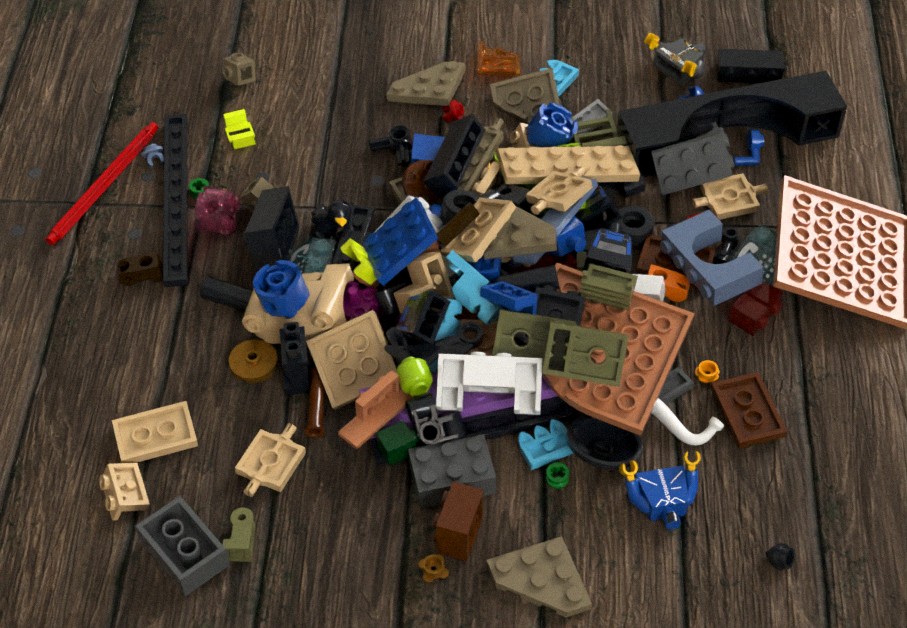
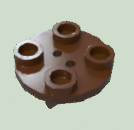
M432 160L413 162L406 168L402 177V187L407 197H421L429 205L436 203L442 197H437L428 186L427 189L425 188L424 179L433 163Z

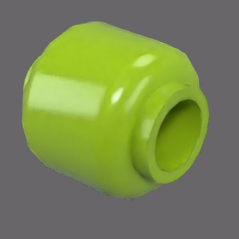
M405 358L396 370V373L399 375L401 389L406 394L421 396L428 392L432 385L433 377L428 364L421 358Z

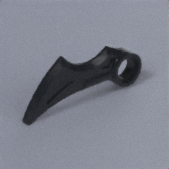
M466 322L459 327L458 334L435 340L432 345L427 343L406 346L385 345L384 350L401 362L408 357L421 358L427 362L429 367L432 362L438 359L439 354L465 355L471 349L479 347L483 342V328L476 322ZM475 332L478 336L474 339H467L464 337V334Z

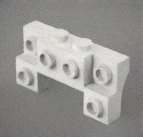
M471 352L470 355L439 354L437 410L463 411L464 391L515 394L514 414L540 415L543 358L512 357L508 353L486 356L483 352Z

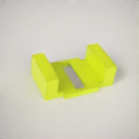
M244 109L223 114L226 125L225 132L234 150L255 145V134L250 122H247ZM250 128V131L232 136L229 135V133Z
M350 238L340 249L350 258L361 262L354 270V273L371 285L376 280V276L367 252L363 246Z

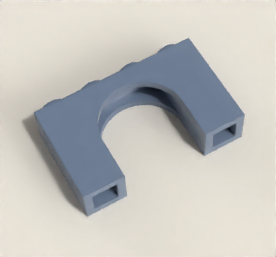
M707 210L662 230L660 247L664 254L670 256L675 266L686 274L689 282L695 284L700 290L701 295L715 306L762 284L764 267L750 252L723 264L707 263L696 257V252L722 239V222L710 210Z

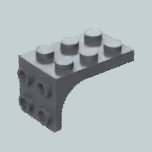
M716 122L711 123L712 130L701 137L651 151L662 195L733 176L731 168L734 167V161L726 148L730 146L726 133L724 134L723 128H719Z

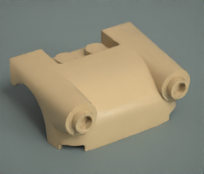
M350 264L326 265L323 273L302 274L310 296L305 305L297 311L296 316L290 319H286L283 316H271L264 312L254 288L242 320L244 327L248 331L255 333L256 336L264 339L265 342L275 344L280 343L279 329H283V324L298 322L299 327L304 326L306 341L346 323L343 308L344 290L349 281H354Z

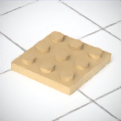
M373 310L306 341L331 406L335 410L355 401L360 395L359 389L372 387L379 377L385 376L391 370L396 373L398 368L394 357L384 350L385 345L389 344Z

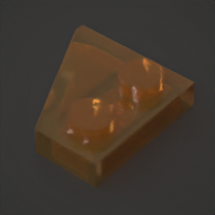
M479 41L478 75L520 76V55L514 52H507L500 47H496L495 50L485 46V42Z

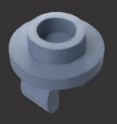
M151 144L144 148L145 151L141 155L143 158H147V164L150 168H153V158H158L160 163L164 164L162 146Z

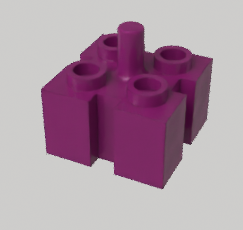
M352 281L347 283L343 297L346 322L372 310L375 311L379 322L381 321L383 314L374 295V292L378 289L368 286L365 290L359 289V283Z

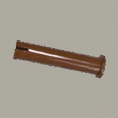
M314 367L310 370L308 424L305 428V434L311 438H319L325 434V429L323 428L325 388L317 368Z

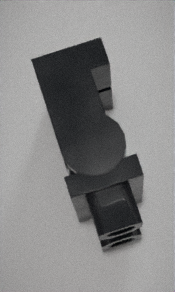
M298 322L283 324L284 328L279 329L285 395L309 393L304 326L299 327Z

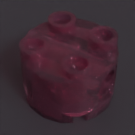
M204 186L203 190L205 192L199 193L195 207V219H199V224H195L197 230L227 235L229 232L234 233L236 229V219L234 218L236 210L238 211L240 208V197H236L235 192L230 189Z

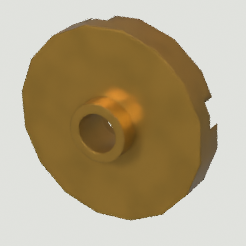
M253 339L238 344L231 351L228 359L233 376L240 381L242 379L252 384L263 382L274 374L276 366H278L276 350L271 344L263 340Z

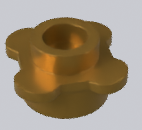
M429 555L425 559L420 560L419 568L423 570V580L425 582L431 583L434 579H445L448 577L449 570L444 566L445 559L443 556Z

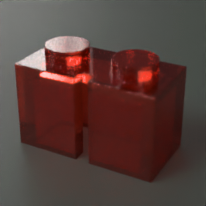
M762 281V284L747 290L746 294H743L732 305L729 322L753 336L759 329L763 330L772 315L776 316L783 306V303H781L783 292Z

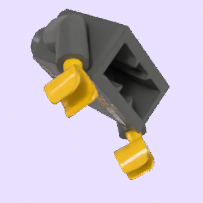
M649 33L644 43L648 44L651 50H655L654 66L679 85L684 86L692 77L699 79L702 76L705 66L703 59L706 52L703 43L698 42L693 45L686 39L662 43L655 34Z

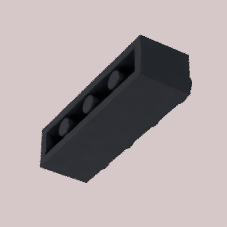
M473 114L452 122L424 179V183L437 197L458 190L486 131Z

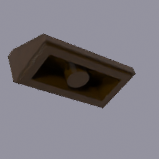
M467 203L436 232L437 241L444 247L479 216L480 213L472 203Z

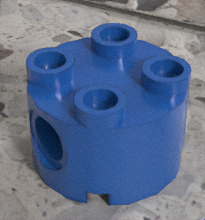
M544 103L527 126V133L529 135L527 140L531 145L538 147L565 145L569 143L578 130V123L576 119L573 122L571 119L572 114L564 107L555 103H549L548 106H545Z
M279 260L275 261L276 265L271 267L269 264L263 266L256 273L253 279V286L264 312L271 316H283L286 319L295 317L297 311L305 305L310 293L299 267L291 261Z

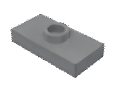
M597 99L573 116V120L575 121L576 119L577 122L605 118V110L608 108ZM597 127L577 130V134L592 132Z

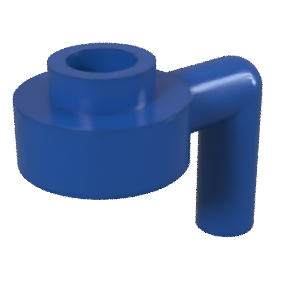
M748 130L747 149L751 157H733L734 166L759 165V150L764 145V135L760 134L759 130Z

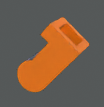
M651 264L648 275L664 277L665 297L674 302L684 301L687 298L691 284L687 276Z

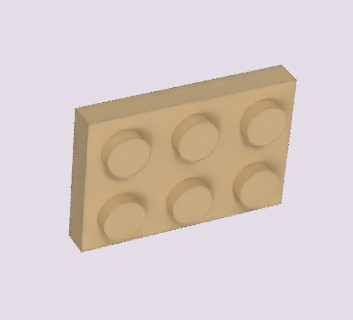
M479 197L474 204V207L480 213L479 216L447 246H443L440 250L442 255L446 258L453 250L465 261L477 262L483 256L489 244L497 237V233L502 226L510 219L511 214L516 209L513 202Z
M187 401L112 420L122 463H137L198 446Z

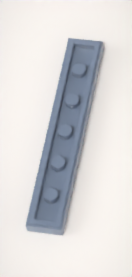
M590 179L593 188L568 210L563 212L550 208L541 220L554 226L557 236L598 187L597 179ZM545 252L513 256V261L535 265Z

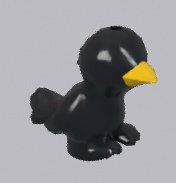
M334 200L327 208L323 204L318 205L311 212V220L315 224L313 236L319 241H329L336 244L338 241L336 233L339 227H343L351 217L352 208L350 204L344 200Z

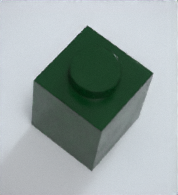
M404 420L376 433L377 448L389 466L408 458V449L415 448L416 442H418L416 432L413 428L409 429Z

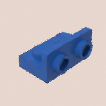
M503 281L482 286L480 289V296L490 300L492 304L501 305L510 311L537 314L538 294Z

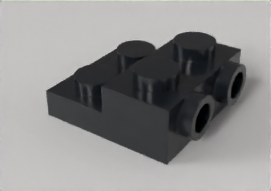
M552 286L536 287L535 294H538L536 315L575 321L577 326H581L586 297H582V294L576 291L558 292L557 288Z

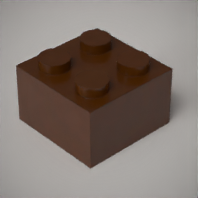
M452 482L450 490H445L441 501L442 511L441 513H436L433 521V528L436 529L433 542L437 543L438 554L468 561L483 520V489Z

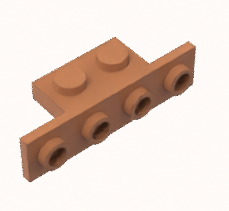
M391 370L385 376L379 377L369 390L362 392L355 401L356 417L338 431V435L355 449H358L406 407V400L417 396L404 393L399 383V375Z

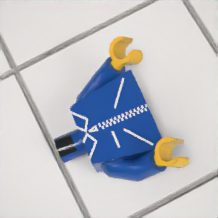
M688 451L684 453L683 461L687 465L686 470L683 465L636 473L638 465L634 460H631V471L629 473L625 469V464L621 463L619 471L627 478L625 485L629 501L642 513H646L649 520L663 519L667 529L678 528L681 525L679 517L686 515L687 507L693 504L698 491V470L695 469V465L699 463L701 458L698 451L695 452L696 460L693 463L687 458Z

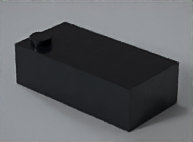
M289 186L262 190L247 228L243 232V240L245 245L249 246L256 273L267 264L271 267L276 265L275 261L289 260L300 228Z

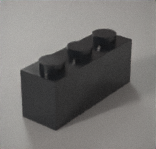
M719 49L716 62L717 82L765 83L780 80L784 72L783 51Z

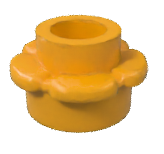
M702 361L695 370L696 376L703 383H713L719 379L718 374L720 371L718 365L713 361Z

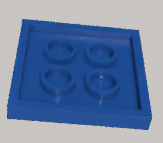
M415 197L411 202L406 203L395 216L387 219L380 229L370 234L365 242H363V246L372 264L377 281L384 286L432 245L438 237L422 203Z

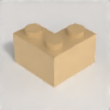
M422 252L409 263L407 269L413 284L394 292L400 314L403 312L410 297L428 290H432L446 299L455 298L440 252Z

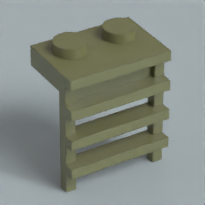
M610 109L605 110V118L577 122L578 130L609 125L610 129L577 134L576 131L572 138L573 143L580 144L582 141L613 136V138L582 143V145L580 144L581 147L627 145L625 136L618 137Z
M590 264L588 271L583 270L582 297H586V300L629 311L638 276Z

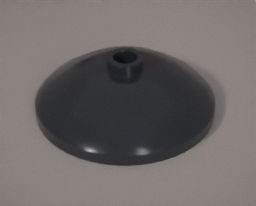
M589 415L575 419L569 425L566 434V441L571 451L586 464L599 469L619 470L621 463L625 464V468L630 467V461L638 462L643 451V442L639 435Z

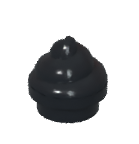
M778 543L765 552L770 564L777 570L790 569L795 560V551L793 548H789L788 544Z

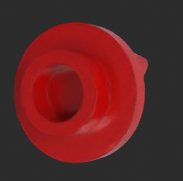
M456 100L450 101L449 106L443 107L445 114L442 117L446 123L452 122L454 119L459 120L463 118L465 114L463 105Z

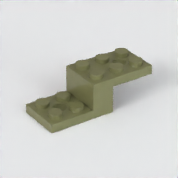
M500 309L492 356H496L498 353H508L512 357L543 358V374L620 387L629 335L577 326L575 321ZM518 332L526 333L529 337L528 343L523 346L516 344L514 341L515 334ZM596 349L603 350L606 354L605 360L601 363H595L590 358L591 353Z

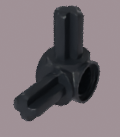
M397 125L388 132L387 137L369 141V147L372 152L391 148L392 152L394 151L397 155V164L399 166L407 167V164H410L409 152L412 150L413 143L406 126Z

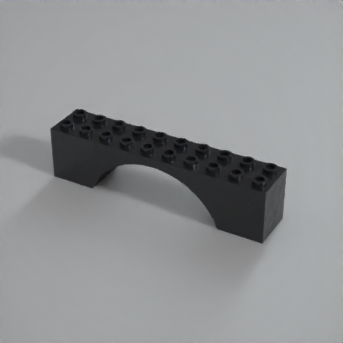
M821 71L622 110L618 112L617 134L618 137L625 136L626 146H629L642 177L657 175L651 151L695 139L711 131V123L716 122L719 128L745 126L769 130L790 139L800 146L839 138L847 105L827 71Z

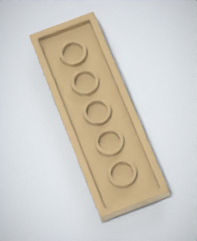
M629 146L498 148L497 158L505 184H539L553 171L571 173L579 166L585 167L587 171L582 178L597 179V182H637L640 177V172Z

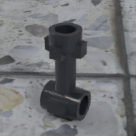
M728 227L722 232V248L720 253L715 252L714 264L732 261V256L729 254L738 245L740 237L735 228Z

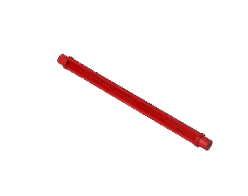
M151 122L139 132L50 230V234L45 239L49 245L53 246L66 235L155 136V132L159 129L156 123Z

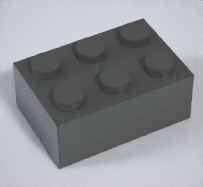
M484 434L408 449L409 468L420 509L441 505L445 490H450L452 482L483 489V496L496 494V475Z
M181 496L135 525L142 545L184 596H187L230 566L225 547Z

